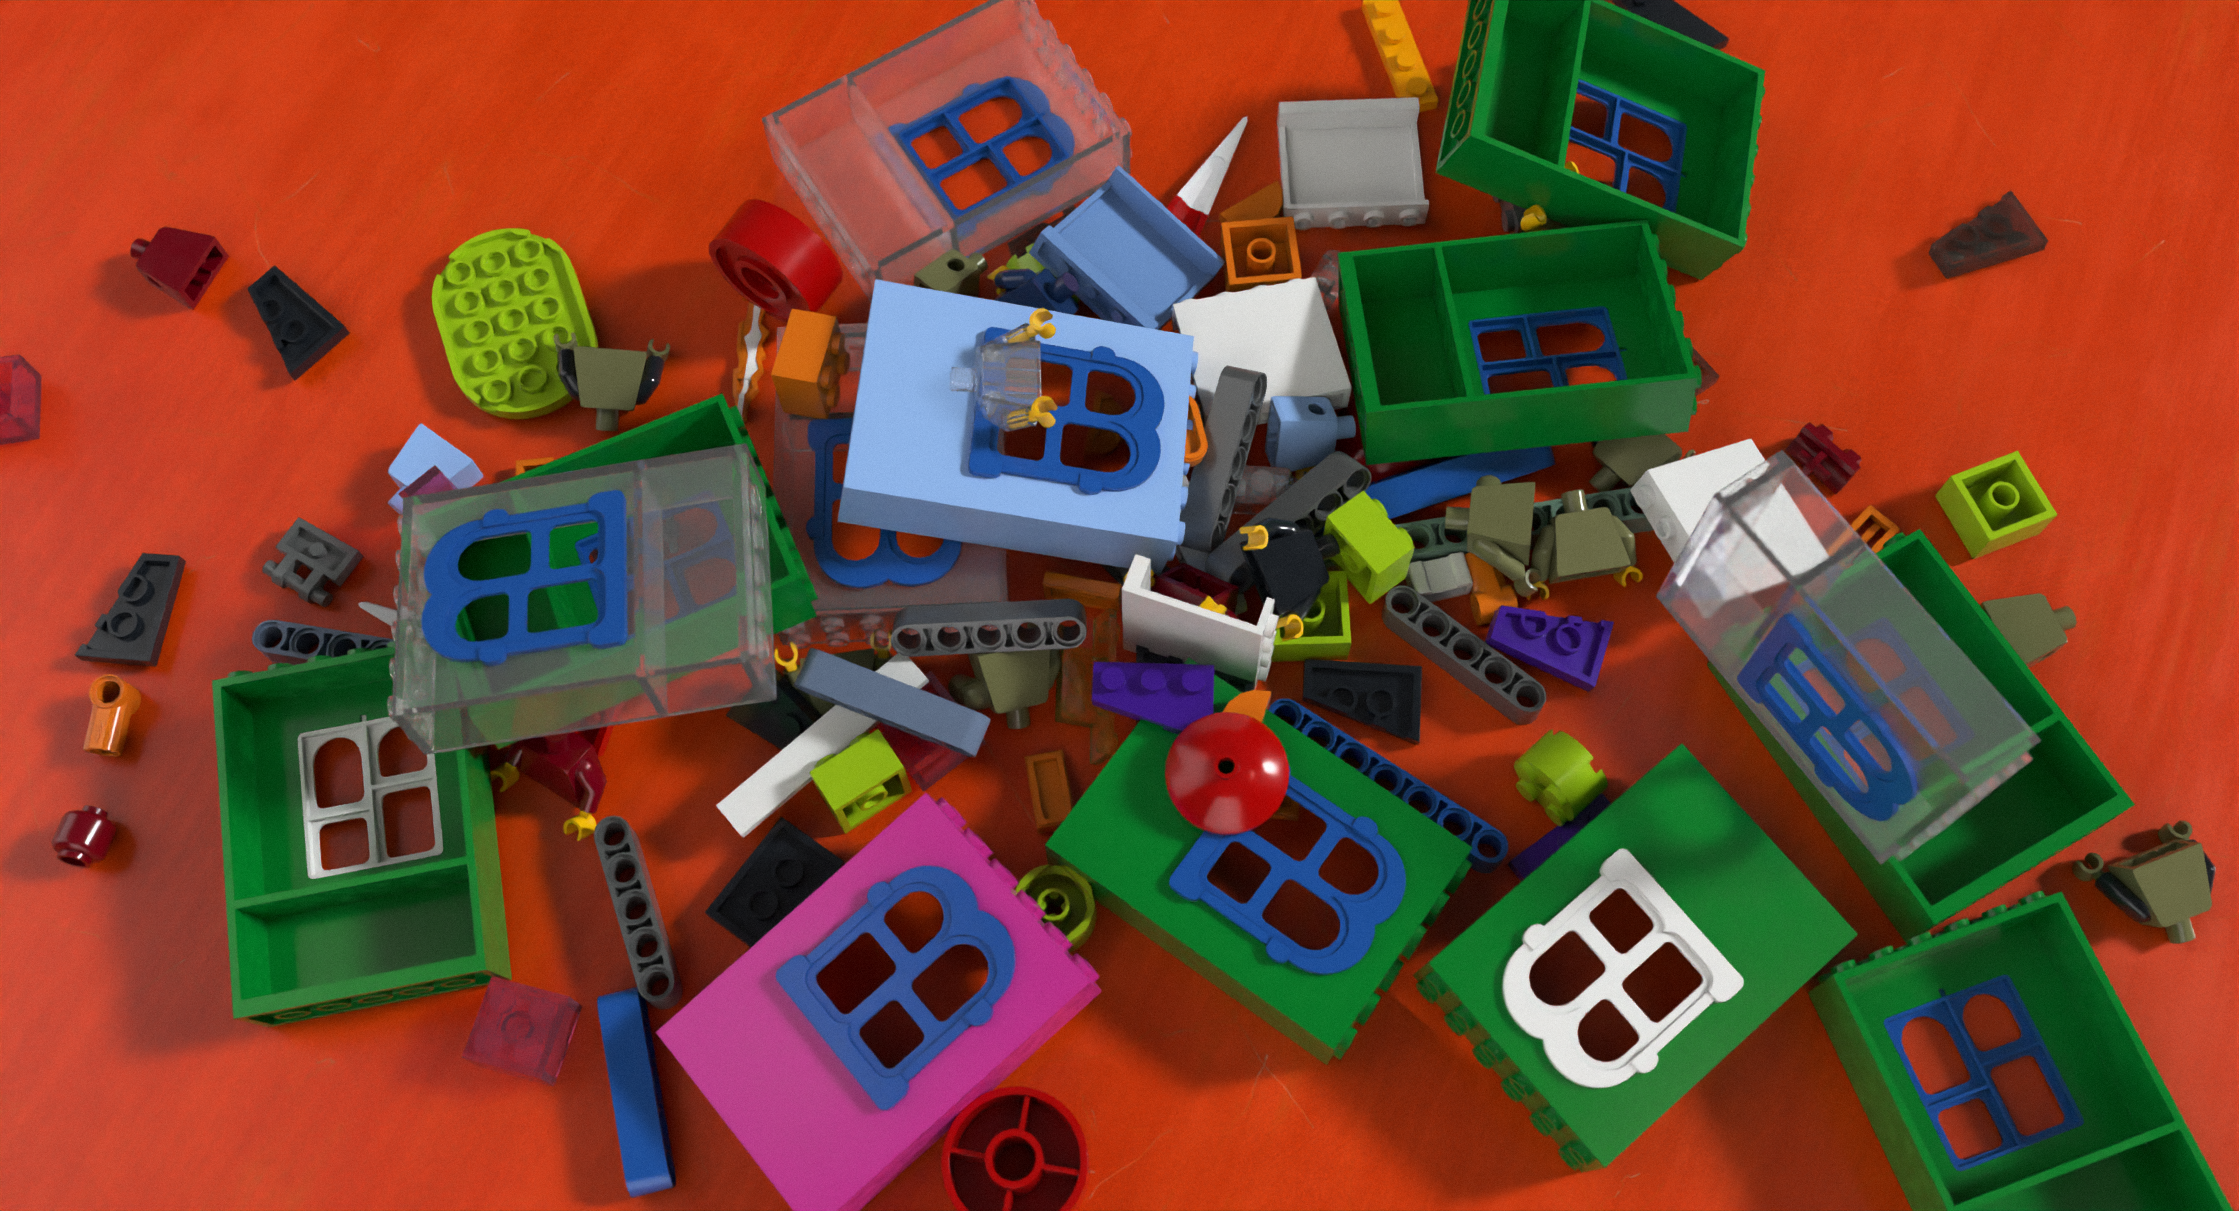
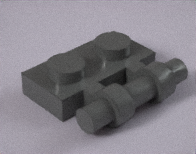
M298 517L275 546L285 557L279 564L268 560L264 564L262 571L272 577L271 580L276 585L282 588L289 587L298 592L299 598L310 604L316 602L323 607H327L332 602L333 595L324 590V585L330 580L341 587L364 556L357 549ZM301 565L312 570L307 579L297 575V570Z

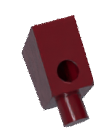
M170 227L160 228L151 242L142 238L136 239L130 248L131 256L138 260L136 268L152 286L193 310L229 257L214 236Z

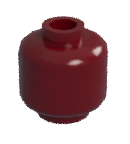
M88 805L83 806L82 810H72L65 813L51 843L53 849L58 853L57 859L79 868H89L92 863L103 861L108 854L117 831L114 823L107 819L108 813L103 809Z

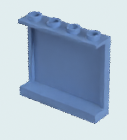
M1119 165L1114 169L1109 180L1059 224L1054 228L1048 225L1041 231L1029 252L1040 264L1050 270L1056 278L1065 272L1072 274L1079 283V290L1075 295L1102 320L1161 330L1172 320L1173 304L1180 303L1186 299H1194L1212 282L1225 263L1212 248L1205 244L1187 225L1174 216L1159 200L1153 197Z

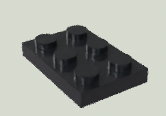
M781 817L705 913L709 918L751 948L843 867L845 862Z

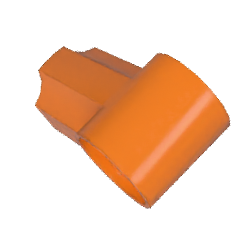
M1470 552L1464 554L1473 580L1470 603L1477 625L1491 624L1495 610L1501 605L1518 608L1515 592L1511 585H1506L1503 574L1475 554Z
M105 674L96 678L89 688V698L93 703L83 750L101 756L117 757L123 753L130 717L138 710L141 704V695L139 690L120 677L113 674ZM120 690L119 696L111 702L112 695Z

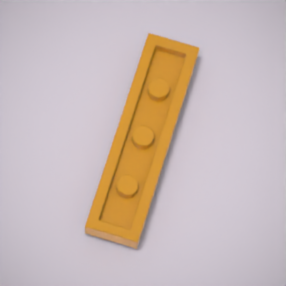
M1363 0L1362 11L1396 97H1418L1419 112L1436 109L1438 104L1437 95L1399 1Z

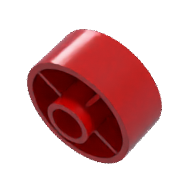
M749 199L743 202L709 244L710 257L724 279L747 301L784 323L788 322L792 309L818 313L843 280V271L839 261L827 244L794 215L763 200Z
M1010 1086L995 1089L979 1096L968 1104L955 1118L943 1145L941 1157L942 1178L947 1194L958 1211H1078L1086 1195L1090 1178V1160L1082 1128L1072 1112L1062 1102L1038 1089ZM1013 1146L1026 1147L1036 1156L1035 1165L1031 1173L1018 1181H1009L997 1174L999 1157L1005 1150Z

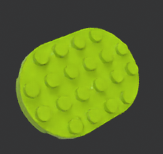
M505 228L485 232L460 245L448 256L450 261L441 275H436L432 288V307L452 374L463 394L481 410L507 419L539 417L563 407L573 398L570 397L558 376L554 335H559L560 343L567 344L571 342V333L573 332L576 335L578 346L598 348L596 331L576 272L567 254L550 238L544 239L531 234L530 230Z

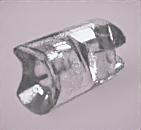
M1328 250L1323 254L1310 278L1316 277L1320 292L1325 293L1322 299L1326 310L1332 307L1338 296V253L1341 252L1335 250Z

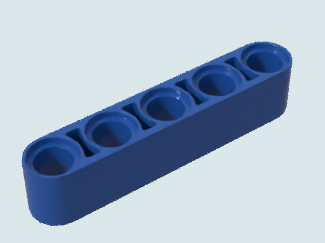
M637 987L598 996V1014L628 1192L632 1198L676 1187L675 1167L646 1000L641 996Z

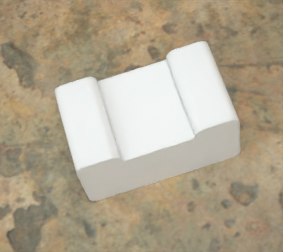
M1463 552L1448 555V557L1425 562H1412L1409 565L1405 578L1408 587L1417 591L1430 602L1469 594L1473 585Z

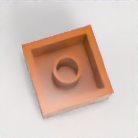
M1293 216L1221 223L1220 250L1221 257L1225 261L1223 273L1226 292L1234 293L1249 290L1259 285L1271 286L1286 283L1296 278L1302 279Z
M798 309L791 310L771 372V377L784 413L816 419H828L831 407H837L840 398V385H838L841 374H847L850 365V353L846 352L844 346L845 334L840 331L837 316Z

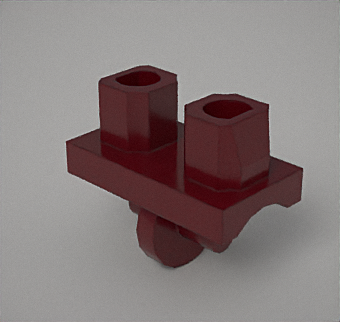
M1809 422L1800 430L1798 436L1785 450L1804 466L1799 473L1804 480L1813 474L1836 495L1861 468L1859 466L1861 457L1852 449H1844L1842 451L1832 442L1834 440L1833 432L1824 424L1815 427Z

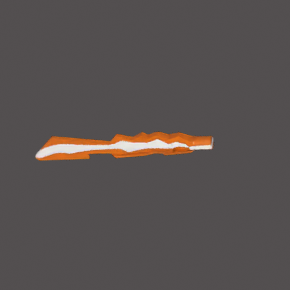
M750 302L748 304L746 320L740 322L738 326L737 354L739 363L738 368H733L732 395L743 422L747 421L751 401L759 393L757 382L764 374L762 362L767 358L762 346L770 335V332L762 325L765 311Z

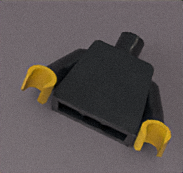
M1270 517L1261 520L1253 526L1240 527V534L1247 533L1249 540L1243 541L1239 545L1262 604L1264 606L1267 597L1275 599L1273 613L1277 615L1283 614V617L1278 619L1276 628L1284 627L1285 629L1282 641L1301 637L1304 630L1302 622L1321 594V587L1328 583L1330 578L1324 561L1340 554L1337 540L1331 533L1315 540L1310 529L1300 528L1293 521Z

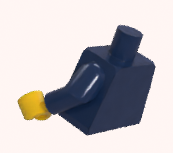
M1002 265L987 276L988 280L992 279L995 282V285L998 287L996 292L1000 294L994 301L1039 309L1044 308L1050 311L1073 315L1079 310L1078 304L1071 297L1079 290V283L1070 273L1065 272L1056 279L1048 269H1042L1035 273L1031 269L1010 270Z

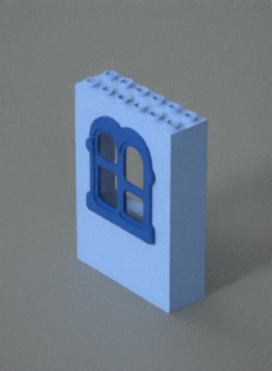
M875 279L837 522L1129 569L1135 554L1151 559V570L1154 573H1161L1167 561H1173L1176 545L1182 544L1185 534V522L1180 521V510L1185 509L1188 497V487L1182 486L1183 475H1187L1190 463H1184L1187 429L1193 430V421L1187 418L1189 395L1195 399L1196 386L1190 384L1191 374H1195L1198 363V352L1193 351L1194 336L1048 310L1053 315V318L1045 321L1042 326L1051 323L1056 328L1053 337L1045 339L1036 335L1010 347L1007 344V338L1026 329L1030 325L1029 318L1031 314L1039 308ZM1011 357L1064 365L1072 371L1069 404L1058 406L1055 411H1048L1056 421L1052 427L1046 428L1044 456L1039 461L1005 456L997 450L1000 417L1005 413L1016 415L1029 412L1033 401L1010 398L1004 393L1007 360ZM1091 371H1098L1123 377L1134 390L1135 402L1133 407L1128 412L1120 415H1108L1089 411L1085 407L1088 374ZM1066 424H1073L1117 433L1129 446L1130 458L1123 469L1116 472H1101L1062 464L1060 461L1063 427Z

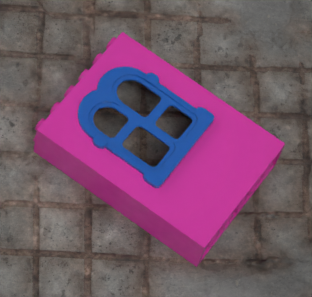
M927 793L920 797L656 1031L664 1044L793 1211H860L949 1130L958 1114L968 1104L979 1096L995 1089L1102 992L1095 983L1100 978L1099 974L1078 953L1072 957L1067 951L1073 946L1068 938L1050 921L1046 924L1041 921V918L1046 913L1023 890H1020L1018 893L1014 888L1019 884L1017 879L996 858L992 861L988 859L993 853L991 849L969 827L966 830L962 829L967 822L943 797L937 801ZM923 891L932 894L939 900L943 907L944 921L941 930L927 945L917 953H910L886 925L884 916L903 897L913 892ZM870 933L895 962L896 971L852 1012L844 1015L816 982V976L860 935ZM960 944L976 946L984 953L988 961L989 973L986 983L977 994L948 1020L938 1021L912 989V982L945 951L953 946ZM896 1000L922 1029L924 1040L898 1065L892 1069H887L860 1037V1028L887 1003Z

